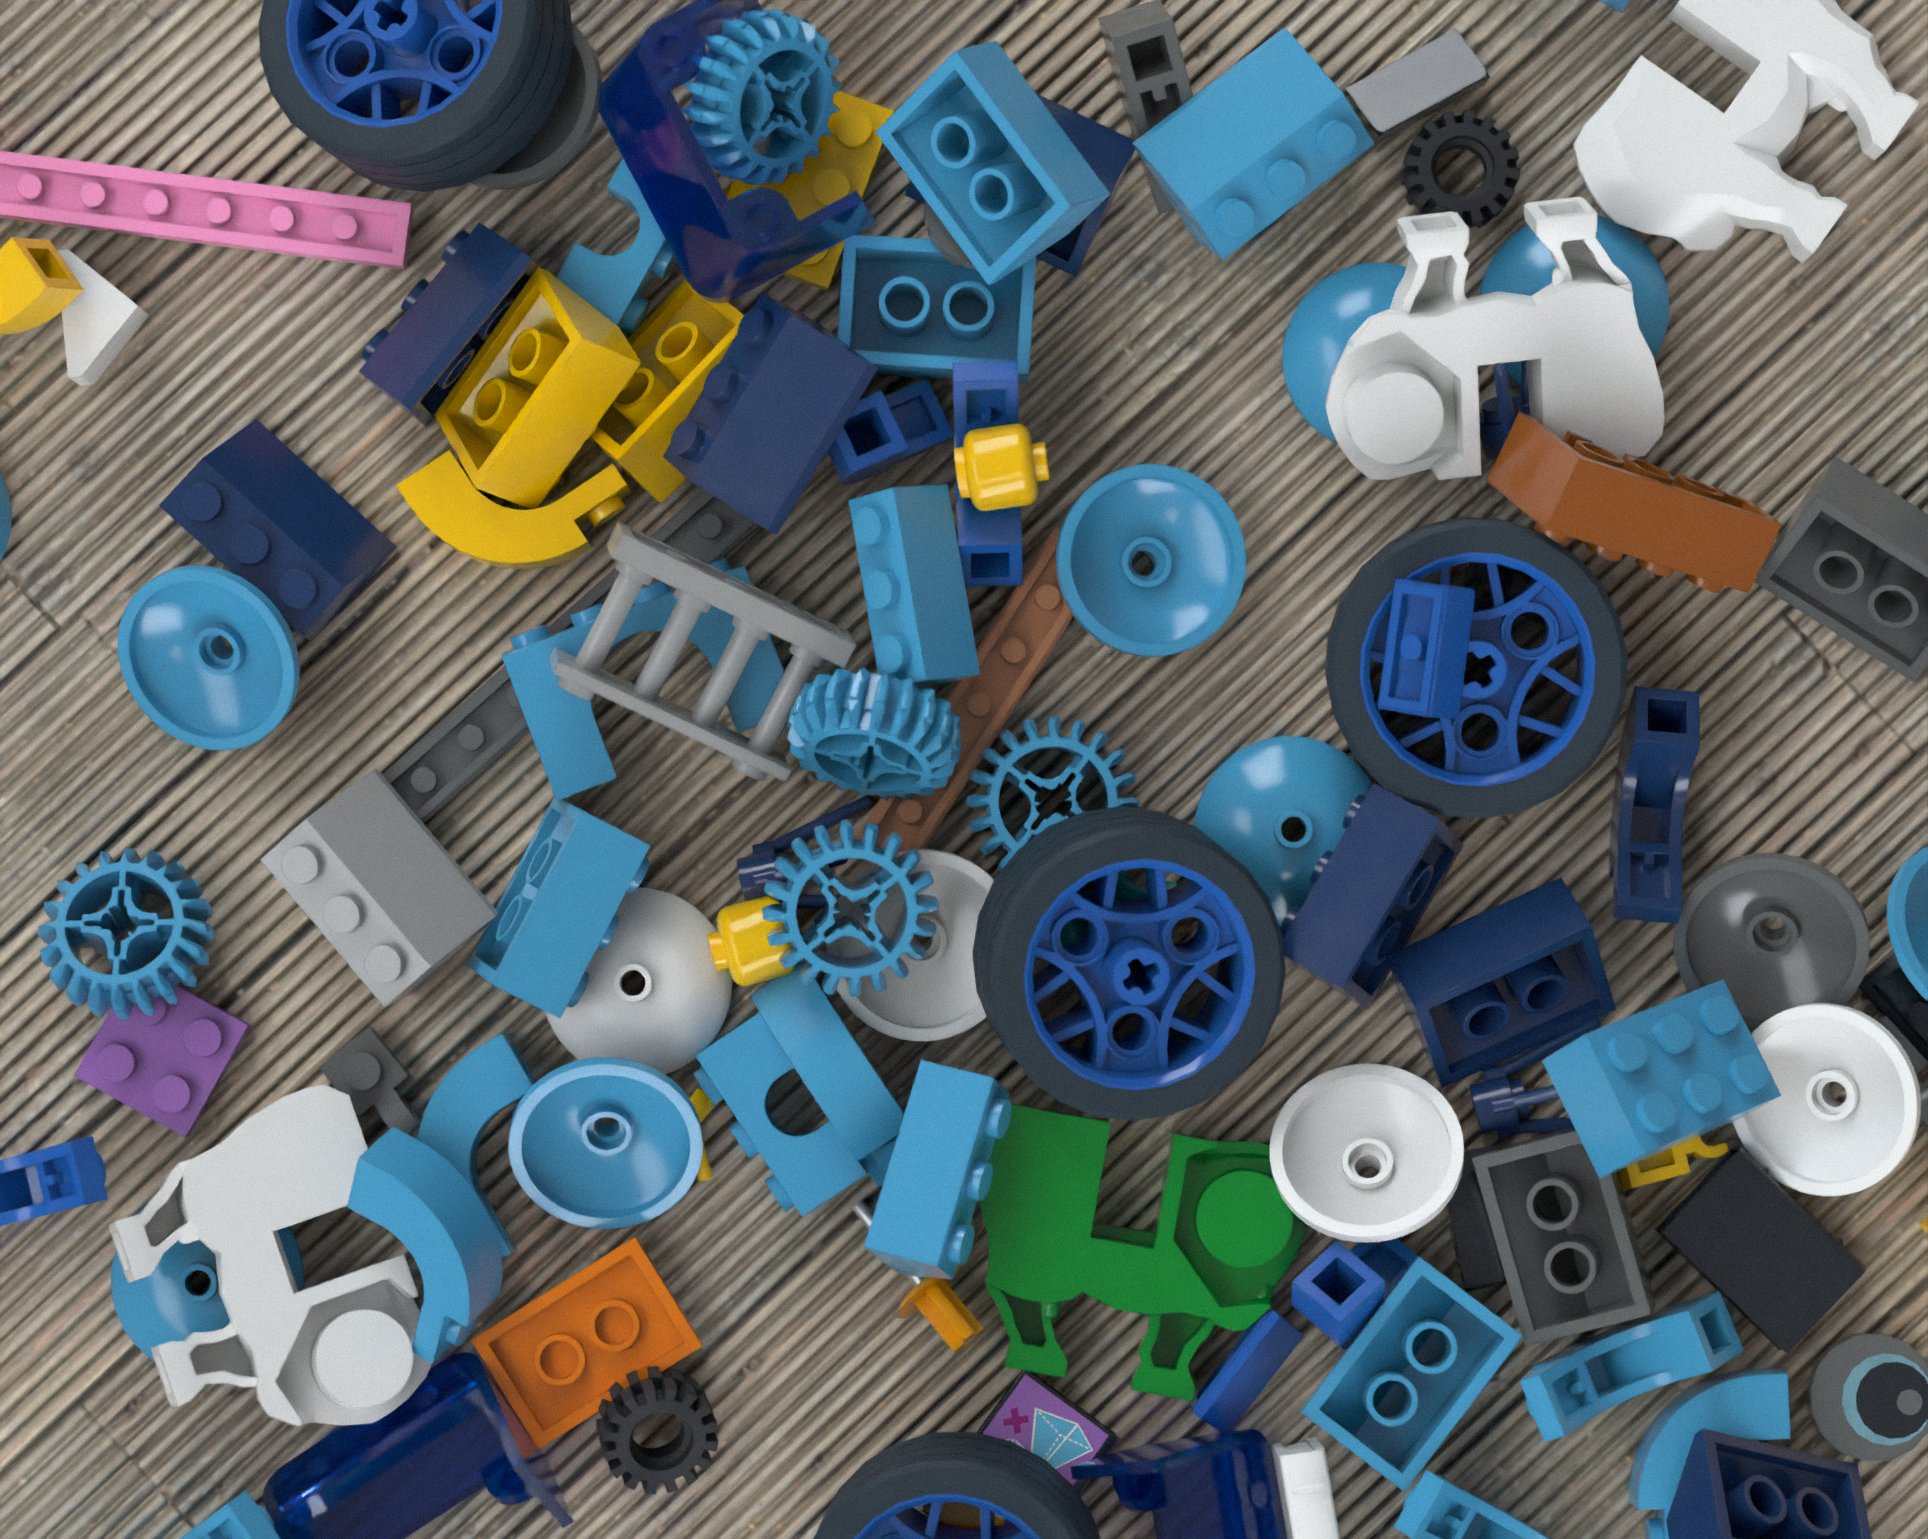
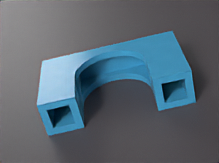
M726 557L707 563L751 584L745 566L742 564L730 568ZM662 581L641 588L611 647L633 634L646 631H662L678 601L673 596L676 589L670 590L668 584ZM604 603L570 615L574 627L549 635L545 624L512 636L510 641L513 649L502 653V659L556 801L617 778L596 722L591 701L575 696L561 688L557 684L559 676L553 674L549 661L554 647L572 656H578ZM711 606L708 613H700L687 640L695 644L706 655L714 671L736 627L731 624L734 618L733 615ZM770 633L766 641L758 640L726 703L738 733L758 725L784 674Z

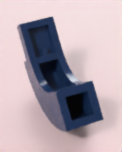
M1634 687L1622 733L1613 795L1609 850V877H1613V918L1678 924L1682 913V831L1684 809L1691 771L1700 748L1699 692Z

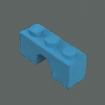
M637 131L607 185L612 199L629 207L639 216L640 229L636 240L627 250L610 256L596 254L575 243L556 278L615 323L622 333L626 331L633 335L643 321L650 306V301L643 297L653 278L657 276L664 279L679 255L681 246L674 241L686 220L695 224L709 201L712 191L704 187L708 181L705 168Z
M760 1013L695 1055L702 1065V1068L693 1073L695 1078L714 1105L723 1099L738 1120L729 1126L732 1134L749 1158L758 1153L761 1154L773 1172V1175L765 1179V1183L785 1212L795 1206L801 1216L804 1217L868 1173L860 1161H857L830 1121L806 1134L789 1133L781 1129L773 1121L768 1109L769 1092L773 1084L782 1075L793 1069L794 1066Z

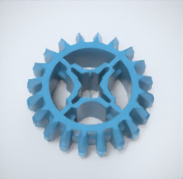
M763 9L762 12L758 10H743L739 20H723L722 36H705L708 48L705 57L691 58L698 67V72L695 80L683 83L693 93L692 101L681 109L689 119L694 120L689 126L686 135L698 144L696 154L702 157L705 162L710 163L711 168L716 169L723 176L734 180L737 179L749 185H763L764 182L783 183L787 173H803L804 157H820L817 142L821 137L833 136L827 127L830 114L842 111L833 102V94L844 86L832 75L840 60L828 52L830 40L824 38L821 33L816 32L815 26L810 25L807 20L777 9H771L770 11Z
M861 668L858 673L854 674L844 669H836L833 676L826 673L817 674L813 682L803 684L800 695L796 697L795 705L791 707L787 727L790 728L787 740L791 742L790 753L797 759H800V767L806 771H815L816 778L821 782L831 781L838 784L840 791L851 789L860 792L862 797L872 794L879 795L885 801L889 800L891 796L912 800L915 793L922 796L932 795L934 789L946 786L949 776L953 774L954 765L958 764L962 748V743L960 742L962 730L959 729L960 717L951 711V703L945 699L935 698L934 690L931 688H918L914 686L911 678L905 680L892 678L888 671L883 675L871 674L865 668Z
M1050 716L1047 725L1048 736L1038 737L1037 726L1034 720L1028 719L1023 722V730L1027 741L1019 744L1014 734L1009 730H1005L1000 734L1002 743L1009 750L1004 757L992 748L986 747L984 749L982 757L996 768L992 775L981 770L972 771L971 781L988 786L987 794L968 795L966 804L972 808L986 807L987 817L977 818L971 821L969 826L972 832H981L991 828L995 837L985 841L980 847L984 855L993 853L1000 845L1008 852L998 865L1000 872L1018 849L1047 827L1070 818L1067 815L1063 817L1058 813H1054L1049 819L1045 818L1036 830H1032V824L1040 815L1036 807L1041 806L1042 803L1035 802L1036 792L1027 786L1025 782H1029L1038 790L1042 788L1051 793L1057 786L1061 787L1070 775L1073 776L1074 780L1066 790L1070 798L1065 799L1063 802L1071 803L1069 813L1075 816L1083 812L1076 801V789L1092 767L1103 785L1106 809L1122 806L1139 808V799L1133 797L1120 798L1118 789L1134 784L1136 782L1135 774L1125 773L1115 778L1111 768L1117 766L1125 759L1124 752L1117 750L1106 759L1098 753L1108 739L1107 734L1100 731L1095 735L1090 746L1079 741L1085 730L1084 721L1076 720L1071 728L1070 737L1059 736L1060 718L1058 716ZM1044 750H1059L1076 755L1065 771L1052 779H1042L1017 764L1024 757ZM1004 778L1017 787V790L1028 799L1030 805V815L1014 838L1007 831L999 810V793Z
M841 820L839 825L841 840L830 842L826 828L823 825H819L814 828V833L820 847L811 851L805 841L796 838L791 844L795 854L801 861L795 865L787 858L778 857L774 863L775 869L787 877L788 881L787 883L776 880L766 881L765 893L773 898L781 899L782 903L763 907L762 916L766 921L784 922L783 925L772 929L767 934V939L771 946L792 943L780 956V963L783 967L789 968L802 959L806 960L799 974L800 982L805 985L810 984L821 970L825 972L823 978L824 993L834 994L838 986L839 977L848 978L847 985L850 995L857 997L861 995L862 991L860 977L871 975L873 986L880 992L887 988L881 971L888 966L901 979L909 975L905 962L900 958L904 952L919 960L925 957V948L913 939V935H935V923L918 916L919 913L937 910L939 902L937 897L932 895H917V892L933 884L934 879L930 871L909 874L921 860V855L916 849L906 851L899 858L895 857L902 842V838L898 833L892 832L886 837L883 844L878 846L876 845L878 837L877 824L868 822L863 829L862 839L853 840V828L850 820ZM859 858L872 861L882 866L883 869L876 875L870 873L859 881H849L841 878L827 864L840 859ZM812 877L826 897V904L824 910L814 919V925L802 933L796 918L797 902L802 888L807 880ZM899 883L903 892V913L898 928L893 936L888 939L882 932L880 925L876 922L875 913L881 902L888 897L886 892ZM830 885L834 886L842 897L846 895L853 902L861 897L864 899L867 897L868 903L860 904L864 914L866 926L870 931L866 930L859 920L855 921L849 915H845L839 920L837 918L834 919L833 914L840 913L835 892ZM852 936L861 940L873 952L859 957L847 958L827 954L818 949V947L824 942L829 945L840 937Z
M126 846L120 862L115 863L108 852L100 851L98 860L100 867L91 871L86 864L77 862L76 872L80 879L74 885L68 881L57 880V889L64 897L63 900L44 902V911L53 921L38 926L39 937L44 943L49 944L40 950L41 960L47 967L53 968L50 972L51 981L58 989L67 988L66 996L74 1005L80 1007L88 1001V1008L94 1015L103 1017L112 1006L116 1016L127 1021L134 1004H138L145 1015L153 1017L155 1010L154 999L163 996L169 1004L177 1005L178 996L173 988L179 982L185 986L196 987L197 978L189 969L190 966L209 965L210 956L200 945L215 940V931L210 924L205 923L206 920L212 917V907L206 899H199L203 892L201 885L196 878L190 877L185 879L187 872L179 862L173 860L165 865V860L161 854L153 850L141 861L136 850ZM141 893L153 894L171 903L174 919H161L158 913H147L145 906L140 900ZM110 901L104 909L95 913L102 905ZM132 923H134L137 927L134 933L127 931L130 937L126 940H121L120 944L117 940L118 935L121 933L126 936L124 930L132 927ZM80 948H93L97 954H107V959L113 966L112 975L98 973L84 966ZM160 953L155 960L143 967L150 957Z

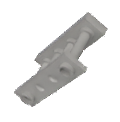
M618 521L607 542V547L611 557L618 560L615 569L620 573L578 656H572L554 647L549 661L553 674L559 676L557 684L569 693L586 700H592L596 693L733 757L730 764L751 778L765 781L769 774L786 782L791 773L790 766L785 755L775 751L774 748L788 723L791 707L795 705L796 697L800 695L803 684L809 682L816 667L823 668L828 660L845 668L856 647L851 635L841 627ZM653 578H656L676 588L673 596L678 601L634 685L600 668L642 585H650ZM711 606H714L733 615L734 618L731 624L736 628L692 712L660 697L659 694L700 613H708ZM769 633L792 643L789 652L793 654V657L751 738H747L716 722L758 640L766 641Z

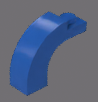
M1017 361L952 363L955 448L964 447V438L971 430L1019 424ZM956 475L957 542L965 587L1023 585L1021 506L980 511L973 505L971 497L961 499Z
M93 1136L0 1160V1227L107 1200L105 1188L106 1168L102 1157L96 1151Z

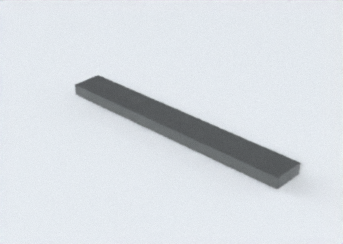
M703 489L650 537L700 561L710 563L727 557L753 534L760 525ZM614 568L547 628L549 635L574 627L570 615L604 603L620 572ZM653 578L651 584L660 582V580ZM668 585L670 590L676 589L675 587ZM640 633L626 637L611 647L601 668ZM504 666L382 774L424 825L530 732L506 667Z

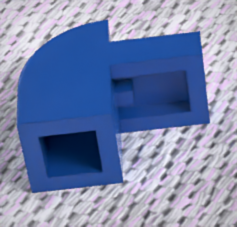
M925 379L885 397L882 391L860 399L827 452L842 484L849 485L884 473L897 463L950 441L954 434L928 379Z
M1397 1238L1381 1242H1359L1350 1251L1336 1240L1292 1281V1306L1339 1347L1347 1350L1416 1259L1417 1255Z

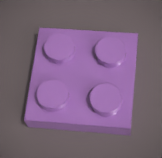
M177 984L173 988L178 996L177 1005L169 1004L163 996L154 999L155 1010L153 1017L145 1015L138 1004H134L127 1021L119 1019L114 1013L113 1008H111L74 1076L186 1138L190 1137L252 1025Z

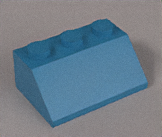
M1285 28L1269 38L1132 143L1195 241L1222 260L1226 259L1375 145L1344 94Z
M997 41L955 50L876 131L881 141L988 285L998 282L1068 235L1110 195L1104 184Z
M948 484L892 487L850 499L849 506L878 675H883L888 671L892 678L899 680L911 678L913 685L918 688H927L980 675Z
M554 796L495 908L500 915L485 927L466 965L493 986L561 1018L566 1007H574L584 994L589 981V973L585 972L596 949L603 950L613 938L619 923V916L615 913L626 892H634L641 884L649 865V859L645 855L650 845L563 799L556 801Z
M924 1060L920 1061L864 1245L865 1249L897 1273L917 1277L954 1279L958 1263L964 1264L968 1259L974 1241V1227L970 1225L975 1205L977 1200L983 1201L992 1182L993 1165L989 1162L993 1145L996 1138L1001 1139L1005 1135L1011 1118L1012 1105L1007 1100L1009 1092L995 1078Z
M1417 1256L1300 1412L1405 1492L1523 1336L1425 1260Z

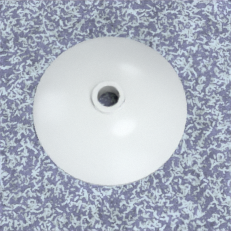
M916 849L921 855V860L909 874L930 871L934 879L933 884L917 892V895H932L937 897L939 902L937 910L919 913L918 916L928 919L936 925L935 935L930 936L927 944L923 946L926 950L925 957L919 960L904 952L900 958L905 962L909 975L901 979L896 976L890 966L883 969L881 972L884 975L887 986L883 991L878 992L875 989L871 975L860 977L862 987L860 996L852 997L850 995L847 985L848 978L839 977L837 990L850 1010L875 1030L902 1040L935 1041L963 1033L987 1017L976 991L972 952L978 915L994 879L981 867L959 855L933 849ZM906 851L896 853L895 857L899 858ZM873 863L852 881H859L870 873L876 875L883 867ZM899 883L886 892L888 897L881 902L875 913V920L888 939L893 936L898 928L903 913V892ZM846 895L840 896L837 901L840 913H834V919L837 918L839 920L843 916L849 915L855 921L859 920L865 929L870 931L866 926L864 914L860 904L868 903L867 897L865 899L861 897L853 902ZM852 936L840 937L829 945L826 943L827 954L837 957H859L873 952L861 940Z
M637 888L632 893L626 892L615 913L619 916V923L613 938L603 950L596 949L585 972L589 973V981L579 1002L572 1008L567 1006L561 1018L546 1011L545 1013L560 1042L578 1060L599 1057L621 1058L645 1064L663 1074H668L696 1059L695 1055L706 1049L713 1042L724 1024L729 1011L733 980L728 969L717 972L715 970L706 934L717 932V930L704 914L687 901L670 893L650 888ZM632 970L640 972L645 978V988L636 996L627 994L622 988L624 975Z
M1810 1003L1778 1013L1753 1031L1751 1035L1782 1096L1733 1121L1747 1152L1763 1168L1768 1167L1769 1173L1778 1182L1811 1195H1848L1876 1184L1889 1175L1902 1162L1913 1144L1919 1127L1921 1115L1920 1088L1914 1067L1907 1053L1898 1040L1883 1025L1870 1016L1850 1007L1830 1003ZM1831 1082H1838L1845 1088L1846 1100L1844 1103L1832 1098L1829 1090Z
M1382 1064L1342 1066L1329 1070L1308 1081L1283 1106L1275 1121L1270 1138L1269 1152L1273 1179L1283 1201L1289 1209L1315 1230L1328 1236L1351 1242L1368 1243L1392 1240L1405 1236L1426 1225L1445 1208L1458 1187L1464 1166V1143L1461 1126L1455 1112L1445 1097L1419 1076L1400 1068ZM1365 1167H1373L1379 1171L1372 1178H1363L1357 1174Z

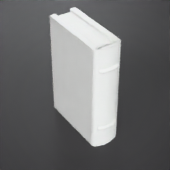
M1316 1437L1306 1438V1442L1285 1446L1281 1443L1271 1444L1287 1539H1340L1324 1447Z

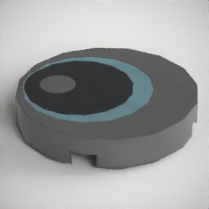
M1854 1333L1830 1344L1813 1364L1808 1379L1810 1380L1807 1397L1808 1414L1818 1434L1838 1452L1866 1462L1893 1460L1914 1449L1928 1433V1364L1924 1357L1905 1341L1881 1333Z

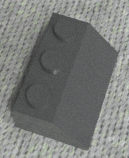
M1834 456L1799 503L1769 551L1754 582L1915 682L1928 666V514Z
M1574 1127L1543 1134L1472 1158L1525 1347L1652 1314L1656 1303L1619 1173L1616 1171L1602 1178L1598 1177Z

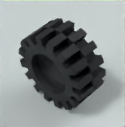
M1464 110L1462 115L1454 116L1453 111L1444 113L1439 120L1434 122L1432 119L1426 123L1418 135H1415L1402 163L1404 168L1401 174V185L1406 186L1407 193L1405 198L1409 206L1413 204L1419 210L1417 215L1450 211L1457 212L1469 229L1477 226L1479 229L1487 225L1492 218L1497 217L1506 207L1516 191L1514 189L1520 177V169L1517 168L1516 164L1520 157L1517 147L1511 148L1508 142L1511 136L1504 128L1500 132L1493 126L1496 120L1487 115L1481 120L1474 117V111ZM1466 149L1473 152L1481 160L1484 167V181L1475 192L1468 195H1456L1445 190L1439 183L1436 175L1437 161L1449 150Z
M659 1366L647 1367L648 1379L640 1381L635 1370L626 1374L629 1387L624 1389L616 1381L609 1388L612 1401L610 1402L602 1398L598 1408L601 1419H596V1429L605 1460L608 1462L610 1471L616 1479L622 1475L625 1486L633 1490L636 1489L640 1481L645 1494H656L657 1483L664 1482L667 1493L678 1491L675 1479L683 1476L688 1485L698 1479L694 1468L696 1465L705 1471L711 1465L712 1460L709 1451L717 1452L719 1441L715 1432L718 1431V1426L705 1391L700 1390L698 1382L689 1375L684 1381L680 1370L669 1367L667 1377H662ZM658 1412H670L681 1420L680 1433L666 1445L646 1448L640 1446L633 1439L635 1426L648 1415Z

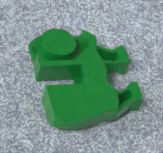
M1011 1103L1012 1111L1009 1126L1001 1139H995L989 1162L993 1165L991 1186L985 1199L980 1201L989 1240L985 1285L988 1293L1000 1310L1004 1326L1011 1340L1004 1362L1005 1367L1065 1378L1068 1361L1055 1339L1051 1319H1055L1058 1316L1061 1301L1072 1300L1083 1292L1117 1310L1146 1314L1148 1316V1326L1138 1346L1141 1362L1134 1369L1130 1382L1132 1390L1193 1401L1195 1387L1188 1364L1198 1346L1209 1336L1215 1324L1231 1331L1246 1330L1270 1309L1273 1289L1292 1263L1305 1237V1223L1283 1201L1273 1179L1270 1165V1146L1260 1142L1219 1141L1171 1132L1153 1233L1093 1222L1111 1125L1109 1120Z

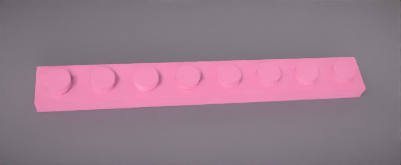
M0 151V218L406 270L414 215V206L411 203Z

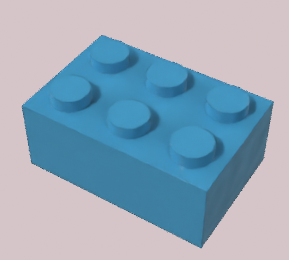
M844 234L838 338L878 368L874 375L953 380L952 363L1017 361L1018 384L1028 385L1036 256L998 282L988 285L977 269H969L965 266L961 268L948 262L931 243L930 239Z
M1724 979L1589 1032L1542 1060L1599 1178L1731 1123L1782 1096Z

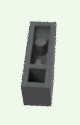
M1153 0L1098 18L1115 82L1135 141L1193 97L1173 18L1159 0ZM1140 157L1159 215L1175 210Z

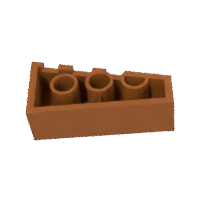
M1521 412L1518 413L1487 482L1536 521L1533 528L1534 531L1543 533L1558 544L1566 546L1570 544L1572 538L1585 541L1587 549L1612 561L1620 562L1623 554L1635 557V562L1638 565L1663 577L1670 578L1674 570L1686 573L1685 578L1691 583L1714 593H1720L1723 586L1746 593L1750 592L1782 526L1780 522L1747 499L1679 473L1674 480L1671 474L1648 463L1646 460L1625 453L1621 459L1610 451L1594 445L1591 439L1571 431H1567L1562 441L1544 427L1539 419Z

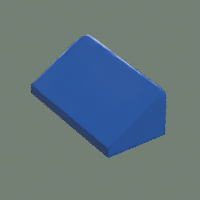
M1395 578L1378 708L1431 718H1456L1458 716L1475 599V591L1473 589Z
M1270 1307L1266 1313L1245 1330L1194 1396V1400L1190 1402V1408L1193 1413L1220 1432L1229 1433L1301 1341L1302 1332Z

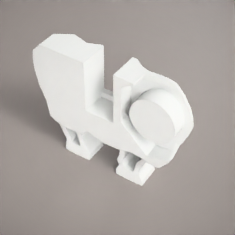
M1679 0L1667 18L1750 75L1749 79L1726 112L1723 113L1640 55L1612 96L1584 124L1573 144L1577 167L1582 179L1600 208L1616 224L1646 234L1673 238L1682 244L1684 248L1682 251L1718 250L1730 239L1734 227L1737 225L1747 229H1763L1783 235L1792 256L1801 263H1804L1816 251L1847 207V204L1835 197H1821L1813 185L1797 181L1781 170L1780 166L1795 148L1808 113L1816 112L1826 104L1840 112L1846 110L1857 127L1862 152L1876 160L1891 145L1920 102L1907 94L1895 91L1880 61L1874 35L1846 15L1835 0Z
M1572 197L1528 202L1524 205L1525 221L1536 236L1548 247L1555 265L1552 272V283L1532 296L1496 291L1470 298L1465 297L1464 285L1469 262L1465 258L1464 253L1469 244V227L1457 212L1450 211L1397 219L1398 233L1410 252L1405 274L1395 290L1390 309L1368 317L1350 337L1332 375L1325 402L1328 421L1339 447L1352 465L1367 478L1391 480L1428 469L1433 471L1438 480L1481 475L1478 366L1527 360L1530 416L1539 419L1544 427L1562 441L1567 431H1571L1591 439L1594 445L1604 448L1622 459L1625 453L1635 457L1645 456L1663 435L1665 418L1663 391L1654 357L1638 326L1632 285L1627 276L1610 260L1603 247L1597 241V212L1584 198Z
M323 1084L305 1088L278 1099L247 1118L221 1144L194 1158L179 1162L167 1175L160 1190L139 1215L109 1224V1230L128 1283L150 1276L163 1253L178 1240L182 1244H189L200 1240L215 1253L219 1293L230 1318L228 1325L221 1330L212 1332L191 1333L183 1342L171 1341L151 1347L155 1364L171 1406H180L190 1402L206 1384H229L237 1387H257V1399L268 1416L293 1426H302L307 1423L341 1426L371 1424L390 1414L404 1403L425 1379L433 1363L414 1354L412 1350L420 1311L413 1298L418 1297V1293L405 1255L386 1259L298 1291L277 1231L347 1206L358 1157L368 1149L348 1094Z

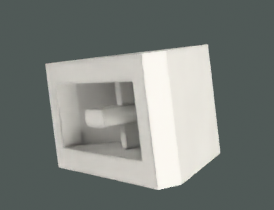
M59 250L58 253L84 288L62 310L68 378L80 386L94 385L150 315L69 250Z

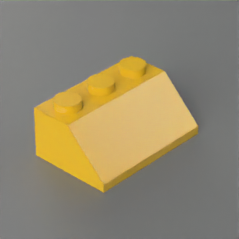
M537 267L439 407L435 417L475 488L529 509H537L548 492L559 483L564 470L584 442L594 434L599 421L619 393L630 384L634 372L641 364V361L621 329L549 271Z
M691 273L638 327L636 332L627 339L641 364L634 372L630 384L619 393L599 421L596 431L590 437L605 454L661 504L688 479L663 458L671 443L673 432L688 416L704 389L708 374L720 363L737 335L740 321L744 316L743 313Z

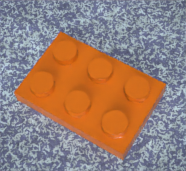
M637 1235L471 1339L538 1450L599 1412L598 1408L602 1398L611 1402L612 1398L609 1388L616 1381L624 1389L629 1387L626 1374L636 1370L640 1381L648 1379L647 1367L659 1366L660 1372H663L704 1345Z

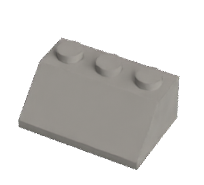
M377 768L367 773L307 817L260 859L384 1007L411 994L500 915Z

